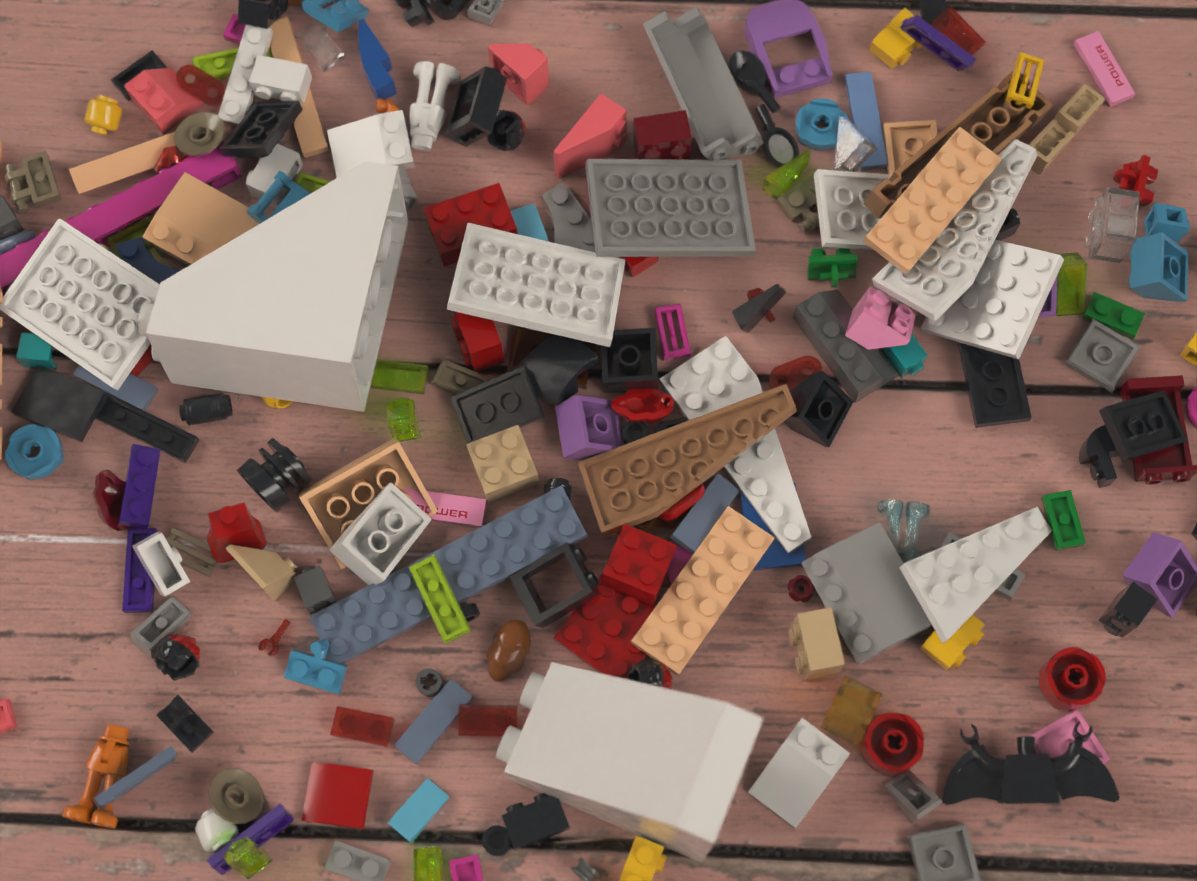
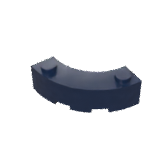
M142 237L116 244L118 254L123 261L158 284L181 271L167 267L154 259L151 250Z

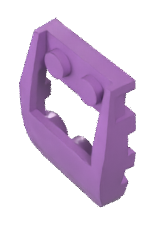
M776 0L759 5L749 12L744 27L746 40L749 43V52L756 55L764 65L767 75L766 82L768 81L772 88L771 95L774 99L832 83V72L826 40L806 4L799 0ZM811 31L820 56L772 70L763 44Z

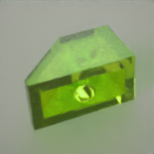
M1078 252L1058 254L1062 256L1064 262L1057 275L1056 316L1084 314L1087 263Z
M397 398L393 403H387V424L392 438L396 437L399 442L421 439L415 400Z

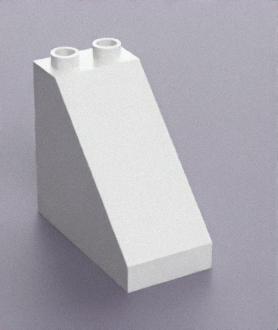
M365 161L162 281L155 303L145 302L139 314L138 329L141 336L148 337L152 345V358L154 361L161 363L172 384L364 412L408 228V217L398 166Z
M552 662L546 676L535 672L531 673L519 702L520 705L530 708L531 711L522 730L510 725L508 726L498 747L496 759L508 763L504 770L507 779L536 792L554 796L566 805L702 863L716 840L763 717L727 702Z

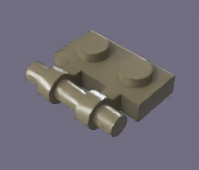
M46 151L21 158L23 168L16 169L15 164H7L5 166L7 173L5 179L7 185L11 187V200L13 205L17 207L18 213L28 212L27 203L29 200L33 201L36 208L62 200L50 157ZM23 180H27L29 188L22 190L21 183Z
M813 174L778 197L776 202L792 222L799 217L804 220L798 225L802 233L810 229L815 230L820 226L818 212L813 213L810 211L817 206Z

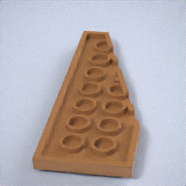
M787 384L578 462L603 537L621 531L624 524L632 527L658 517L796 413L797 409Z

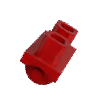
M1142 155L1139 161L1124 164L1123 169L1114 172L1113 180L1120 184L1119 189L1123 190L1120 206L1128 208L1136 204L1145 207L1153 202V191L1145 188L1146 184L1150 185L1155 182L1158 175V169L1149 165L1151 157Z

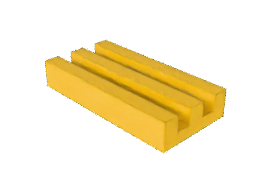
M1023 52L1018 54L1005 101L1011 102L1014 100L1016 101L1015 104L1021 105L1023 103L1026 104V108L1031 109L1034 105L1045 60ZM1025 60L1026 65L1022 76L1019 92L1017 94L1015 93V91L1017 88L1023 61ZM1033 63L1036 64L1029 95L1026 97L1024 94Z

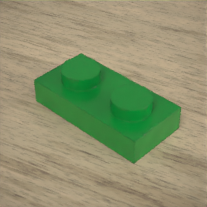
M1094 292L1082 318L1090 322L1094 319L1116 333L1133 340L1145 313Z
M1071 490L1043 495L1041 500L1048 524L1052 530L1051 535L1056 551L1084 546L1086 541Z

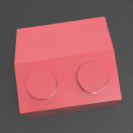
M491 44L488 47L491 67L498 70L499 74L507 77L505 86L527 106L549 87L548 59L540 49L536 50L530 44Z
M172 68L144 70L124 85L131 100L163 135L204 104Z

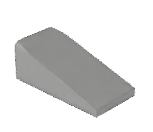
M171 596L130 633L131 642L152 659L156 655L155 651L160 641L168 636L175 635L193 614L176 598Z

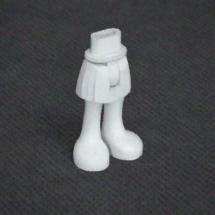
M422 61L416 63L413 70L414 76L419 79V90L416 103L410 105L411 131L409 135L412 137L411 148L430 151L432 142L436 141L447 113L443 109L447 87L448 85L460 82L461 72L455 67L439 63L436 73V67L432 62ZM436 74V85L432 102L428 104L431 81L434 80Z

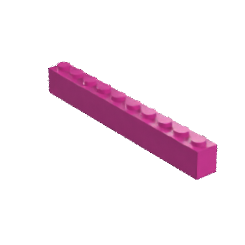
M222 141L210 153L201 156H188L181 163L161 170L152 178L142 180L125 192L116 193L111 199L99 205H93L86 212L76 217L68 218L64 222L96 243L109 247L149 226L154 215L184 172L216 190L243 176L233 157L223 156L220 149L224 144V141ZM51 229L43 231L38 237L28 242L18 244L14 249L5 254H0V287L3 296Z

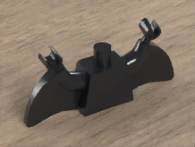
M1080 721L1077 722L1072 731L1074 742L1069 743L1066 752L1060 756L1050 758L1049 754H1036L1035 737L1027 736L1017 737L1018 754H1008L1006 759L991 756L984 745L979 744L978 730L975 725L971 724L974 735L966 737L962 729H960V735L964 743L970 745L972 750L965 753L950 771L942 801L946 805L973 798L999 801L1001 795V804L1059 803L1060 798L1065 800L1077 796L1117 802L1119 800V793L1113 777L1103 762L1091 751L1082 747L1083 742L1088 741L1093 729L1091 725L1088 733L1082 735L1077 730Z

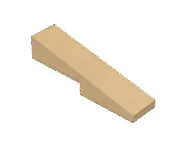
M1084 84L1058 111L1055 118L1029 144V146L1036 148L1037 157L1031 169L1041 175L1104 103L1106 98Z

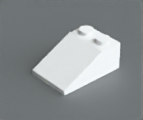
M403 110L374 115L327 130L337 178L365 161L388 165L398 164L403 165L406 169L415 167Z
M390 482L343 532L329 551L366 584L377 585L387 578L432 519Z
M801 718L748 793L796 829L850 753L805 719Z

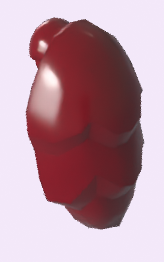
M102 470L96 476L95 488L92 493L98 506V515L108 527L116 531L128 530L131 526L119 524L125 482L120 480L110 470Z

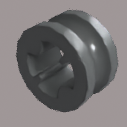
M425 669L418 674L416 686L422 695L432 697L440 692L443 681L437 671ZM429 676H434L433 680L437 681L436 686H431L429 690L424 689L426 686L422 684V680H428Z
M581 857L578 860L579 865L571 868L583 881H592L594 878L600 877V874Z

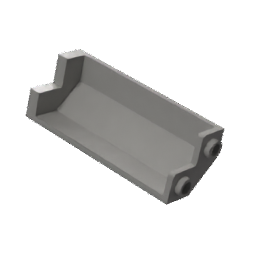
M695 7L675 20L666 11H663L645 22L643 26L682 111L686 110L689 126L702 154L709 160H724L756 152L759 146L764 144V141L709 24L700 10Z

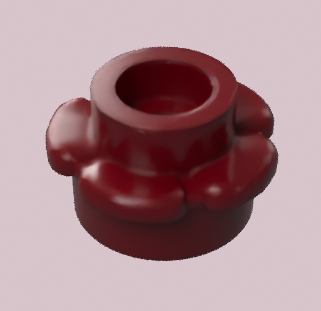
M797 575L794 579H790L787 584L789 597L796 602L809 601L812 598V593L815 592L813 583L805 575ZM803 587L804 590L799 591L798 588Z

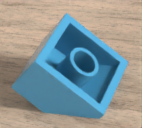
M1162 232L1132 239V250L1130 251L1131 274L1129 275L1130 289L1143 298L1186 302L1189 252Z

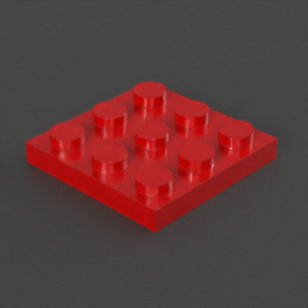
M601 574L598 578L600 585L597 586L601 595L575 609L553 638L597 672L628 680V673L633 669V665L645 660L648 656L631 644V641L655 609V606L601 585Z

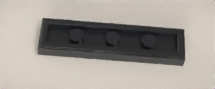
M107 393L108 397L95 419L154 448L161 449L160 451L184 463L187 462L199 442L197 436Z

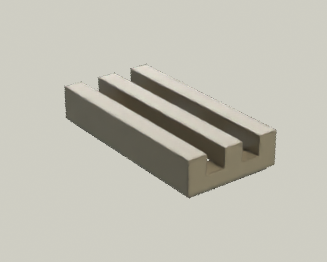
M172 527L171 535L169 538H166L169 546H173L204 561L209 566L207 568L202 567L182 556L183 561L180 563L210 577L218 562L175 540L178 537L210 553L209 545Z

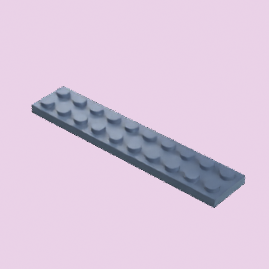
M561 485L388 575L383 582L377 585L371 584L309 617L319 638H326L329 641L327 651L329 660L344 664L432 618L409 569L410 566L433 554L436 555L460 604L510 578V575L566 542L575 544L588 537Z

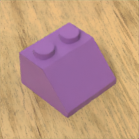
M575 395L555 406L563 458L585 460L624 445L619 416L613 412L611 407L613 400Z
M1153 532L1122 576L1128 585L1135 582L1158 600L1154 607L1166 616L1173 618L1197 583V564L1181 540Z

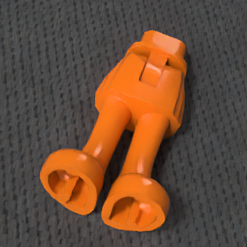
M107 724L104 736H99L101 741L97 742L85 765L89 772L84 793L78 804L64 808L62 817L86 824L92 823L100 827L115 829L118 820L113 813V802L104 809L99 810L98 808L93 812L94 797L97 796L103 776H106L103 791L118 782L120 777L127 776L128 747L130 743L126 740L129 728Z

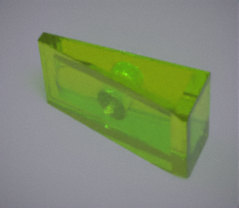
M804 151L765 177L762 190L776 200L786 193L808 167L811 151Z

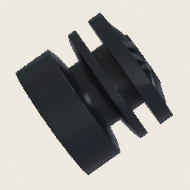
M272 438L267 444L274 454L271 455L264 448H261L258 451L265 461L263 464L260 465L257 461L250 458L236 471L259 497L277 513L290 501L284 488L289 486L294 491L300 492L302 489L294 479L298 477L306 485L312 479L300 459L288 447Z

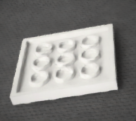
M995 240L973 284L936 322L926 316L921 329L928 334L1019 359L1064 259L1058 254Z

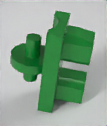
M822 248L812 249L811 256L808 258L807 279L830 280L831 288H837L838 280L856 278L858 256L857 254H852L851 250L847 248L837 249L835 255H826L825 250Z

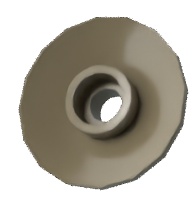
M199 112L190 115L176 128L174 135L175 145L182 153L189 156H201L210 153L224 139L226 131L224 122L218 115L210 112Z
M225 769L219 772L210 782L208 790L210 804L215 813L225 821L234 824H246L254 820L262 811L264 803L262 788L258 781L248 772L240 769Z

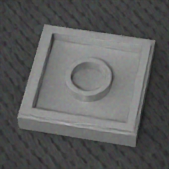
M1092 319L1064 365L1108 391L1113 392L1140 349V346Z
M966 823L907 836L918 881H981Z

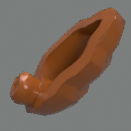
M515 619L508 621L497 630L493 637V642L488 648L486 657L489 663V674L494 681L501 682L512 673L520 671L524 664L525 657L530 650L531 637L529 629L523 621Z

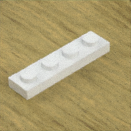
M250 25L245 27L218 114L224 123L238 126L250 110L254 92L249 80L257 56L267 55L273 36L271 28L265 29Z

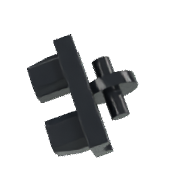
M395 0L402 9L408 4H412L413 7L403 13L406 22L411 27L423 21L428 26L435 22L426 6V3L428 7L434 6V0Z
M176 695L168 706L156 714L192 753L214 733L180 695Z

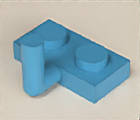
M322 638L310 645V650L314 654L297 649L291 650L284 678L339 694L348 665L326 658L329 641L326 638Z

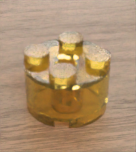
M845 676L821 728L858 747L864 735V730L869 725L875 713L874 709H876L883 694Z

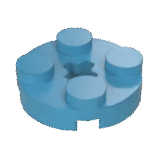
M814 99L810 101V104L799 109L795 121V131L799 142L816 150L837 148L844 139L848 128L846 113L839 109V105L829 99ZM819 120H824V124L828 125V127L820 129L815 124H818Z
M29 424L17 429L8 440L10 441L8 450L5 449V459L8 466L16 474L29 481L50 475L64 461L63 444L59 436L52 429L46 426H38L37 424ZM31 447L41 448L38 456L28 457L31 453Z

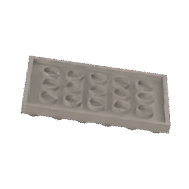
M586 160L585 168L596 257L754 256L756 248L741 160Z

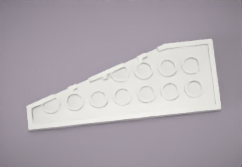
M1014 139L998 155L1002 159L999 165L907 275L889 262L872 279L873 285L936 322L973 284L1037 157L1036 148Z
M726 336L659 379L660 385L667 394L674 398L675 405L683 416L687 417L688 421L763 393L758 377ZM774 428L725 465L723 469L737 488L742 491L787 554L810 541L811 534Z

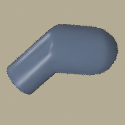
M27 230L0 240V254H5L14 249L18 244L36 238L35 233L32 230Z

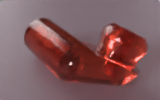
M177 146L166 147L162 150L153 170L159 173L161 170L169 168L173 163L184 161L189 155L182 153Z

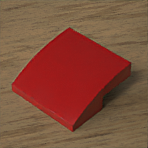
M312 762L302 821L364 829L374 770Z

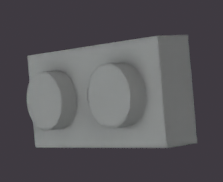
M335 840L324 869L356 881H384L391 860Z

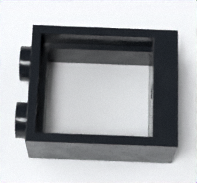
M485 66L461 80L444 136L467 147L491 134L507 77L499 74L498 70Z
M566 542L509 576L534 626L545 628L601 595L597 588L600 585L593 571H588L584 563L587 561V558L579 546L576 547ZM566 556L583 589L546 610L530 577Z

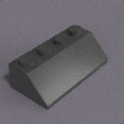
M838 289L818 292L796 306L793 319L850 398L856 403L898 377L900 373L881 348L868 350L845 336L853 309Z

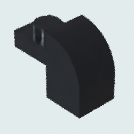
M1106 425L1095 429L1084 441L1079 451L1080 465L1091 462L1090 473L1093 480H1097L1099 488L1110 486L1117 479L1111 458L1117 457L1119 454Z

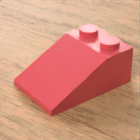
M600 94L553 151L555 176L561 178L585 167L587 159H602L612 154L616 147L620 148L628 136L626 134L628 124L627 110L603 94Z

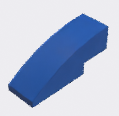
M361 19L358 25V41L366 78L376 99L382 98L385 100L397 94L394 80L388 73L393 70L390 57L365 20Z

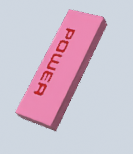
M1097 31L1075 40L1074 46L1101 93L1106 98L1105 100L1109 107L1132 99L1135 92L1100 32Z
M404 488V491L412 498L413 503L425 514L431 512L420 490ZM427 491L438 510L437 513L430 516L431 521L477 528L483 526L487 505L486 499Z

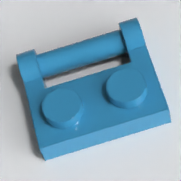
M304 0L302 3L303 10L308 15L336 32H340L361 19L367 18L369 8L360 4L358 0ZM332 1L335 3L327 8H322V6Z
M279 171L274 177L275 181L255 206L251 205L247 210V214L258 223H262L311 193L292 181L287 174ZM284 187L289 193L268 217L263 212Z

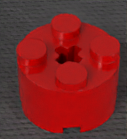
M1078 647L1060 650L1047 660L1039 671V685L1043 696L1055 709L1079 710L1092 703L1100 696L1106 681L1105 669L1099 658ZM1068 676L1070 678L1075 677L1076 682H1070Z
M892 712L881 714L870 723L862 735L860 746L863 757L867 764L878 773L885 776L902 774L921 759L924 751V733L920 725L909 715ZM895 739L898 744L895 746L896 748L890 749L887 744L889 740Z

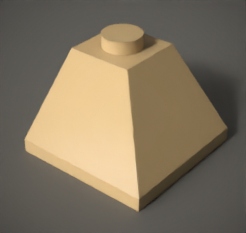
M236 545L226 547V550L273 601L295 583L294 577L297 575L294 571L297 569V566L287 556L282 559L276 552Z

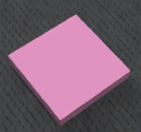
M1078 709L1030 736L1035 737L1036 754H1049L1050 758L1064 754L1069 743L1074 742L1072 731L1075 724L1079 721L1078 732L1082 735L1088 733L1090 727ZM1092 732L1089 740L1083 742L1082 747L1095 754L1104 764L1110 758Z

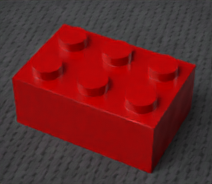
M500 183L424 208L427 223L444 267L458 262L467 223L518 234Z

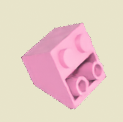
M870 286L852 310L845 336L868 350L907 345L911 338L916 314L906 305H899L891 300L885 292L875 290Z

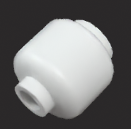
M214 809L205 811L195 827L203 849L214 854L239 835L236 824L222 819L215 813Z

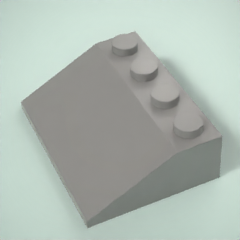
M880 522L823 549L801 562L825 607H832L835 624L857 664H865L932 626L899 567L904 562Z

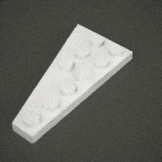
M1035 507L910 560L899 567L942 643H945L1052 530L1039 508Z

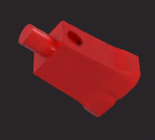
M245 502L233 506H225L220 510L208 513L210 530L207 535V543L212 559L216 560V562L225 563L235 560L226 550V547L229 545L260 550L266 547L267 540L259 520L250 514Z

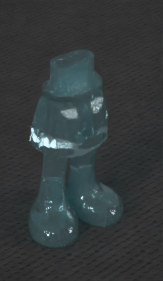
M901 500L879 501L877 510L880 514L887 517L888 536L903 562L906 563L922 556V553L917 551L918 530L922 518L930 515V506L914 501L906 503V536L904 548H901L900 531L904 502Z

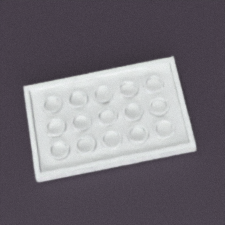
M59 218L3 296L0 310L106 384L118 390L151 344L148 337L140 335L138 320L143 304L145 302L155 303L160 284Z
M467 223L447 310L610 347L625 259L596 257L595 252Z

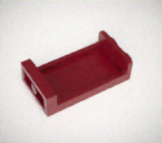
M1183 375L1130 378L1125 381L1120 388L1122 402L1165 391L1187 437L1180 390L1185 386ZM1188 441L1132 459L1135 481H1145L1148 485L1159 484L1163 480L1173 479L1174 483H1183L1190 481L1197 473V465H1192Z

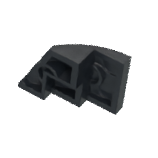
M552 334L533 349L516 368L523 365L527 366L538 399L558 405L579 392L577 376L598 364V355L580 340Z

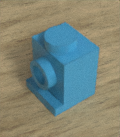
M1155 202L1144 219L1145 234L1148 236L1162 232L1173 241L1179 242L1183 236L1187 235L1190 228L1186 208Z

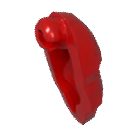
M654 388L629 389L624 395L614 399L611 407L616 415L626 418L629 422L646 421L653 423L666 418L673 411L674 398Z

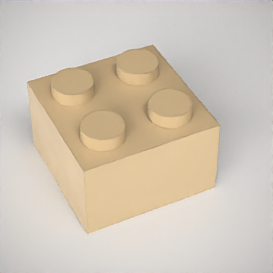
M518 425L466 444L468 454L488 503L540 484L537 470Z
M832 607L797 614L794 622L791 623L792 629H789L791 645L797 646L798 657H795L798 674L803 673L804 681L838 675L845 662Z

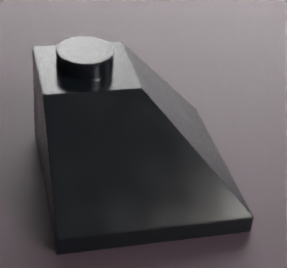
M818 371L789 390L797 412L783 423L791 430L825 447H830L853 401L824 371Z

